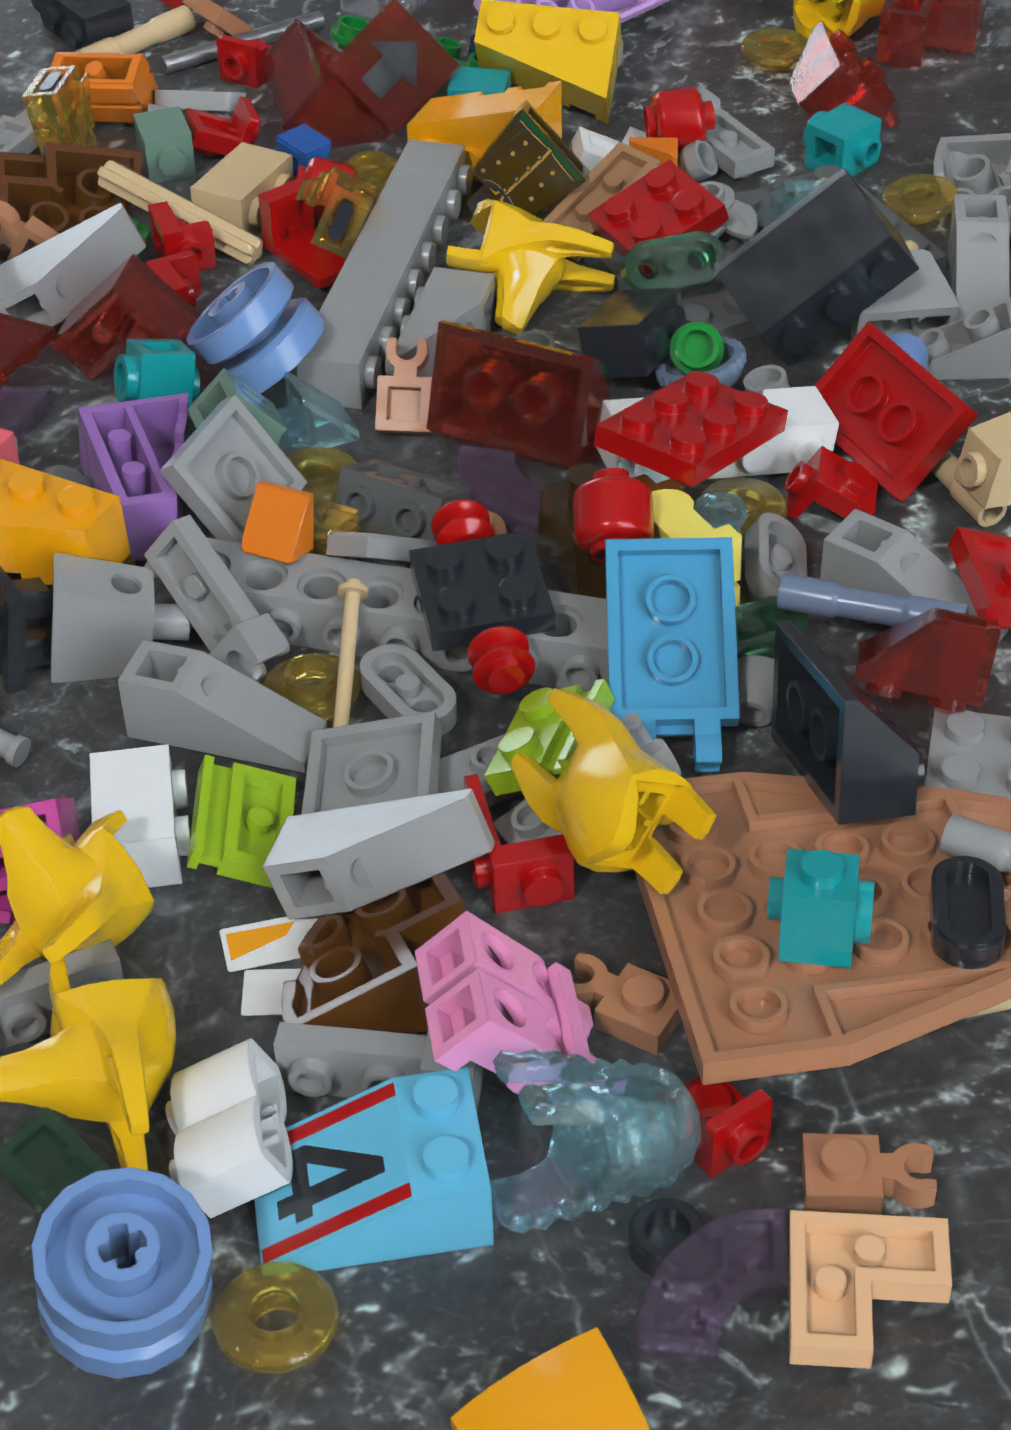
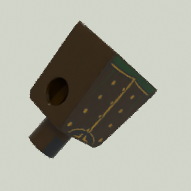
M525 100L477 161L473 172L483 183V186L466 203L473 214L479 202L491 199L506 202L534 215L582 185L587 179L589 170L534 107Z

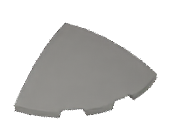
M1011 133L941 137L935 152L934 178L937 186L940 187L945 206L952 213L954 194L1006 195L1009 238L1011 239Z

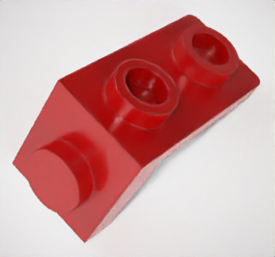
M298 178L258 194L263 247L317 288L333 286L349 254L315 230L311 185Z
M478 774L464 776V789L472 788L495 841L491 852L470 860L474 885L476 889L487 887L495 914L573 900L574 856L567 846L564 835L560 834L500 845Z

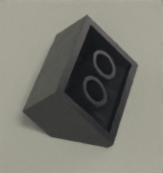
M844 167L714 267L717 276L757 333L788 366H791L920 269L901 234Z
M788 619L776 621L771 738L800 776L805 778L810 789L838 825L915 815L917 789L922 788L925 781V767L919 750L912 747L897 730L894 722L882 713L872 701L870 695L865 693L840 665Z

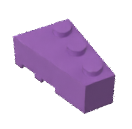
M189 393L78 408L80 465L85 476L90 480L95 489L120 496L130 551L136 561H148L144 556L145 552L172 520L182 517L183 499L159 471L189 438V412L187 410L189 408Z

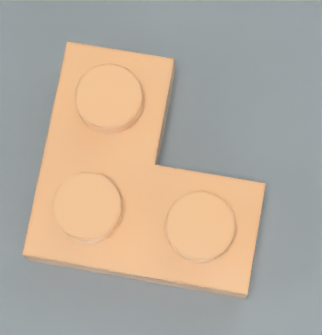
M790 1210L788 1226L789 1364L871 1369L874 1352L872 1299L949 1303L952 1289L948 1218Z

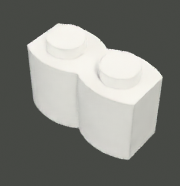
M252 1038L173 1075L170 1090L171 1100L166 1103V1116L172 1131L176 1135L174 1159L169 1163L170 1178L193 1195L201 1210L210 1219L291 1182L293 1160L288 1134L284 1125L287 1103L282 1076L278 1065Z

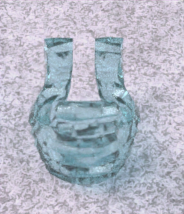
M531 1049L516 1054L510 1051H500L493 1060L496 1074L503 1082H552L544 1085L525 1084L519 1091V1101L531 1124L553 1125V1134L547 1157L541 1163L520 1174L490 1180L492 1210L500 1223L509 1230L525 1233L532 1228L546 1230L556 1219L573 1221L584 1211L591 1213L603 1212L612 1201L627 1203L633 1196H650L657 1187L670 1188L678 1179L679 1174L691 1165L701 1142L700 1114L694 1098L673 1072L655 1067L646 1062L632 1065L622 1058L612 1064L603 1058L589 1062L579 1054L574 1053L565 1056L557 1050L539 1052L536 1049Z

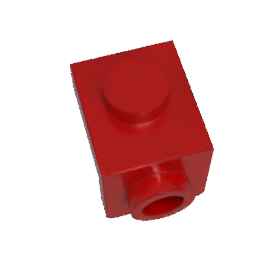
M240 96L231 119L187 108L184 116L191 131L193 148L197 152L210 157H216L218 154L227 156L242 142L255 144L261 128L260 118L251 100Z
M821 446L807 463L801 460L790 471L784 484V490L788 492L785 515L793 520H797L807 507L815 501L844 519L854 509L873 516L876 507L878 478L871 475L861 464L849 462Z

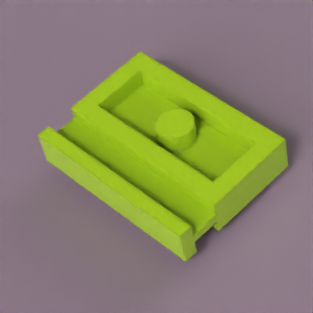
M605 679L596 680L589 691L583 692L579 684L560 688L596 701L609 711L615 700ZM552 688L537 689L525 696L520 702L519 708L484 774L495 796L522 791L511 767V761L516 753L527 754L556 777V775L562 773L565 765L576 750L578 744L570 728L548 701V697L553 690Z
M205 754L197 775L187 867L197 869L199 863L217 867L216 875L273 888L263 865L287 817L294 816L296 778L233 762L231 768L214 764L215 757Z

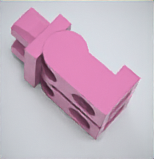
M468 911L461 914L415 951L423 1001L429 1004L425 1008L435 1062L456 1072L466 1063L472 1061L504 1077L507 1087L512 1092L524 1095L525 1102L540 1111L560 1096L574 1104H581L604 1088L607 1083V1077L603 1061L590 1054L587 1042L590 1030L594 1025L590 1008L587 1004L577 999L569 969L557 962L546 969L544 961L536 953Z

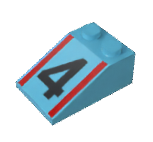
M468 1067L460 1068L456 1072L449 1069L393 1077L286 1127L293 1160L291 1182L254 1199L263 1279L494 1245L491 1185Z

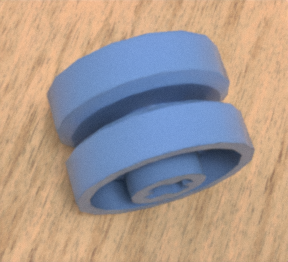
M274 261L265 262L248 271L216 297L191 327L186 340L191 349L205 364L222 363L220 371L225 368L261 394L280 381L310 352L322 335L326 321L306 297L290 299L294 289L291 280Z
M126 1167L96 1171L67 1186L42 1213L31 1245L40 1324L56 1352L84 1372L115 1379L152 1374L182 1357L203 1331L212 1301L213 1283L211 1274L213 1270V1249L209 1221L193 1195L164 1174Z

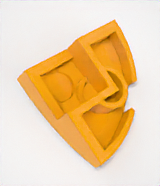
M598 1327L580 1334L520 1366L480 1393L450 1417L453 1430H650L623 1372Z

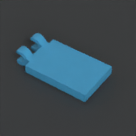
M732 537L605 539L608 687L615 698L610 712L619 719L632 712L638 713L652 740L656 739V737L693 736L694 774H719L720 764H722L721 726H738L740 720Z

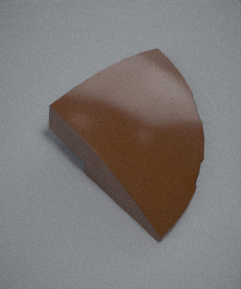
M45 142L43 155L0 151V201L10 204L18 212L23 222L26 223L32 216H35L60 234L120 202L126 208L129 202L99 186V175L97 172L100 166L104 167L107 161H115L141 174L142 151ZM5 244L0 245V257H8L11 249Z
M439 873L350 912H343L340 916L337 914L327 917L320 916L298 947L303 966L297 979L284 981L281 1004L284 1022L406 1034L428 1031L425 1008L429 1004L423 1001L415 951L467 911L462 899L445 873Z

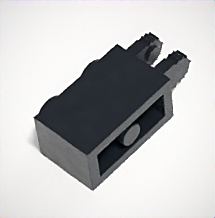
M31 0L37 12L39 11L45 28L76 50L107 37H115L134 29L131 3L126 0Z

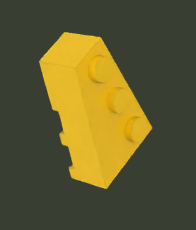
M481 0L474 39L479 68L511 70V83L522 86L525 89L545 87L548 82L561 81L562 105L569 108L571 105H574L594 114L596 120L609 125L622 43L620 13Z

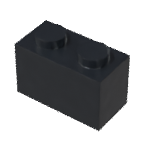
M675 287L615 291L578 327L587 379L646 377L669 354L670 342L674 333L686 324L685 311L681 305H678Z

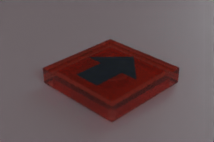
M391 0L328 65L395 135L461 68L397 0Z

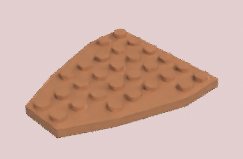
M735 772L684 778L716 813L715 821L709 833L703 840H697L675 822L656 827L652 837L662 845L683 870L680 880L668 894H659L634 870L702 1085L850 1066L1011 999V873L1000 872L1004 888L1006 937L1001 958L991 966L980 969H963L944 962L935 954L931 946L929 902L931 875L934 867L939 862L952 857L940 851L941 837L950 817L953 814H958L1011 833V798L951 788L923 786L917 789L915 815L838 825L810 789L803 776ZM787 849L828 850L834 853L860 855L858 880L875 882L870 944L853 943L851 968L778 961L781 921L767 920V904L770 876L784 878Z

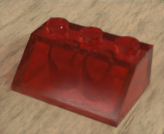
M297 18L261 58L267 74L266 82L272 89L275 98L273 103L280 112L283 121L281 126L285 132L305 124L330 139L331 148L380 142L390 135L373 91L361 80L365 75L364 69Z
M446 320L438 322L426 429L567 467L587 464L600 455L597 447L594 446L596 425L600 423L603 400H611L598 358Z

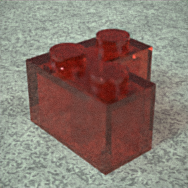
M886 0L880 12L876 61L889 63L895 68L906 69L913 66L921 67L929 47L942 48L944 51L952 54L975 52L983 31L986 0Z
M132 254L72 309L50 346L92 380L113 362L119 354H126L127 339H179L191 349L186 338L201 313L138 257Z

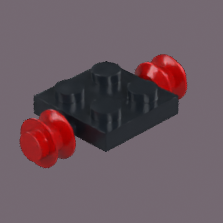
M470 499L449 502L434 514L431 521V531L436 539V545L409 550L410 569L432 651L468 646L467 658L473 667L472 675L475 684L481 690L488 693H511L527 684L535 672V661L529 652V641L526 635L556 630L553 604L528 530L495 536L494 529L490 524L488 510L484 505Z

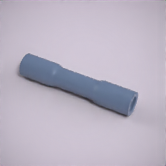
M790 573L783 574L777 596L778 609L826 618L844 617L899 627L909 633L962 642L969 614V605L921 596L903 597L846 587L835 581Z

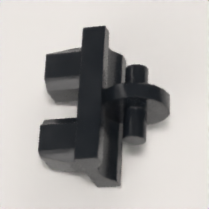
M0 566V673L3 675V689L7 694L25 690V671L51 664V644L48 635L40 625L26 628V622L49 617L52 614L53 596L40 577L12 581Z

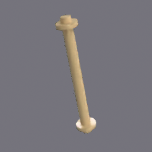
M355 578L347 579L346 582L341 583L337 591L338 596L344 599L333 727L349 725L359 606L360 601L368 597L369 591L367 586L361 584L362 582Z

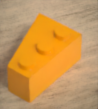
M561 81L548 82L545 87L525 90L522 89V86L511 87L503 93L483 95L481 91L431 98L407 124L408 140L465 145L466 165H471L474 169L479 158L525 100L534 107L562 139ZM473 172V181L481 182Z
M0 459V566L5 572L20 573L22 579L40 577L45 585H53L54 553L122 563L131 554L120 496Z

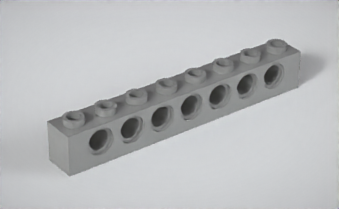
M207 538L259 615L269 613L290 645L340 653L344 599L338 596L337 591L341 583L346 582L347 579L355 578L359 579L362 582L361 584H364L369 589L368 597L360 601L355 655L364 656L371 649L381 645L398 644L416 651L432 668L472 674L473 667L467 658L468 646L432 651L411 569L306 553L293 563H283L241 551L242 543ZM147 561L144 567L151 570L154 574L155 603L177 604ZM548 590L555 611L556 630L526 635L529 641V652L535 661V672L528 683L555 688H565L579 684L583 692L591 690L595 681L599 679H605L608 685L606 599Z

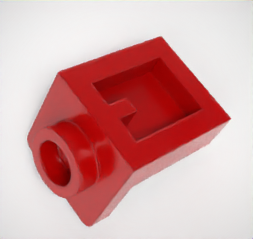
M222 35L216 40L220 79L258 89L287 66L286 50L268 45L263 40H243L227 35Z
M167 201L148 205L153 246L158 258L192 250L198 257L199 272L216 267L213 231L208 221L186 224L183 218L176 219Z
M187 250L146 261L150 306L174 336L189 332L192 327L191 309L196 308V299L201 296L198 257L192 250Z
M699 1076L656 1101V1121L712 1179L734 1164L745 1165L751 1162L769 1144L773 1099L763 1089H759L744 1098L730 1082L702 1085Z

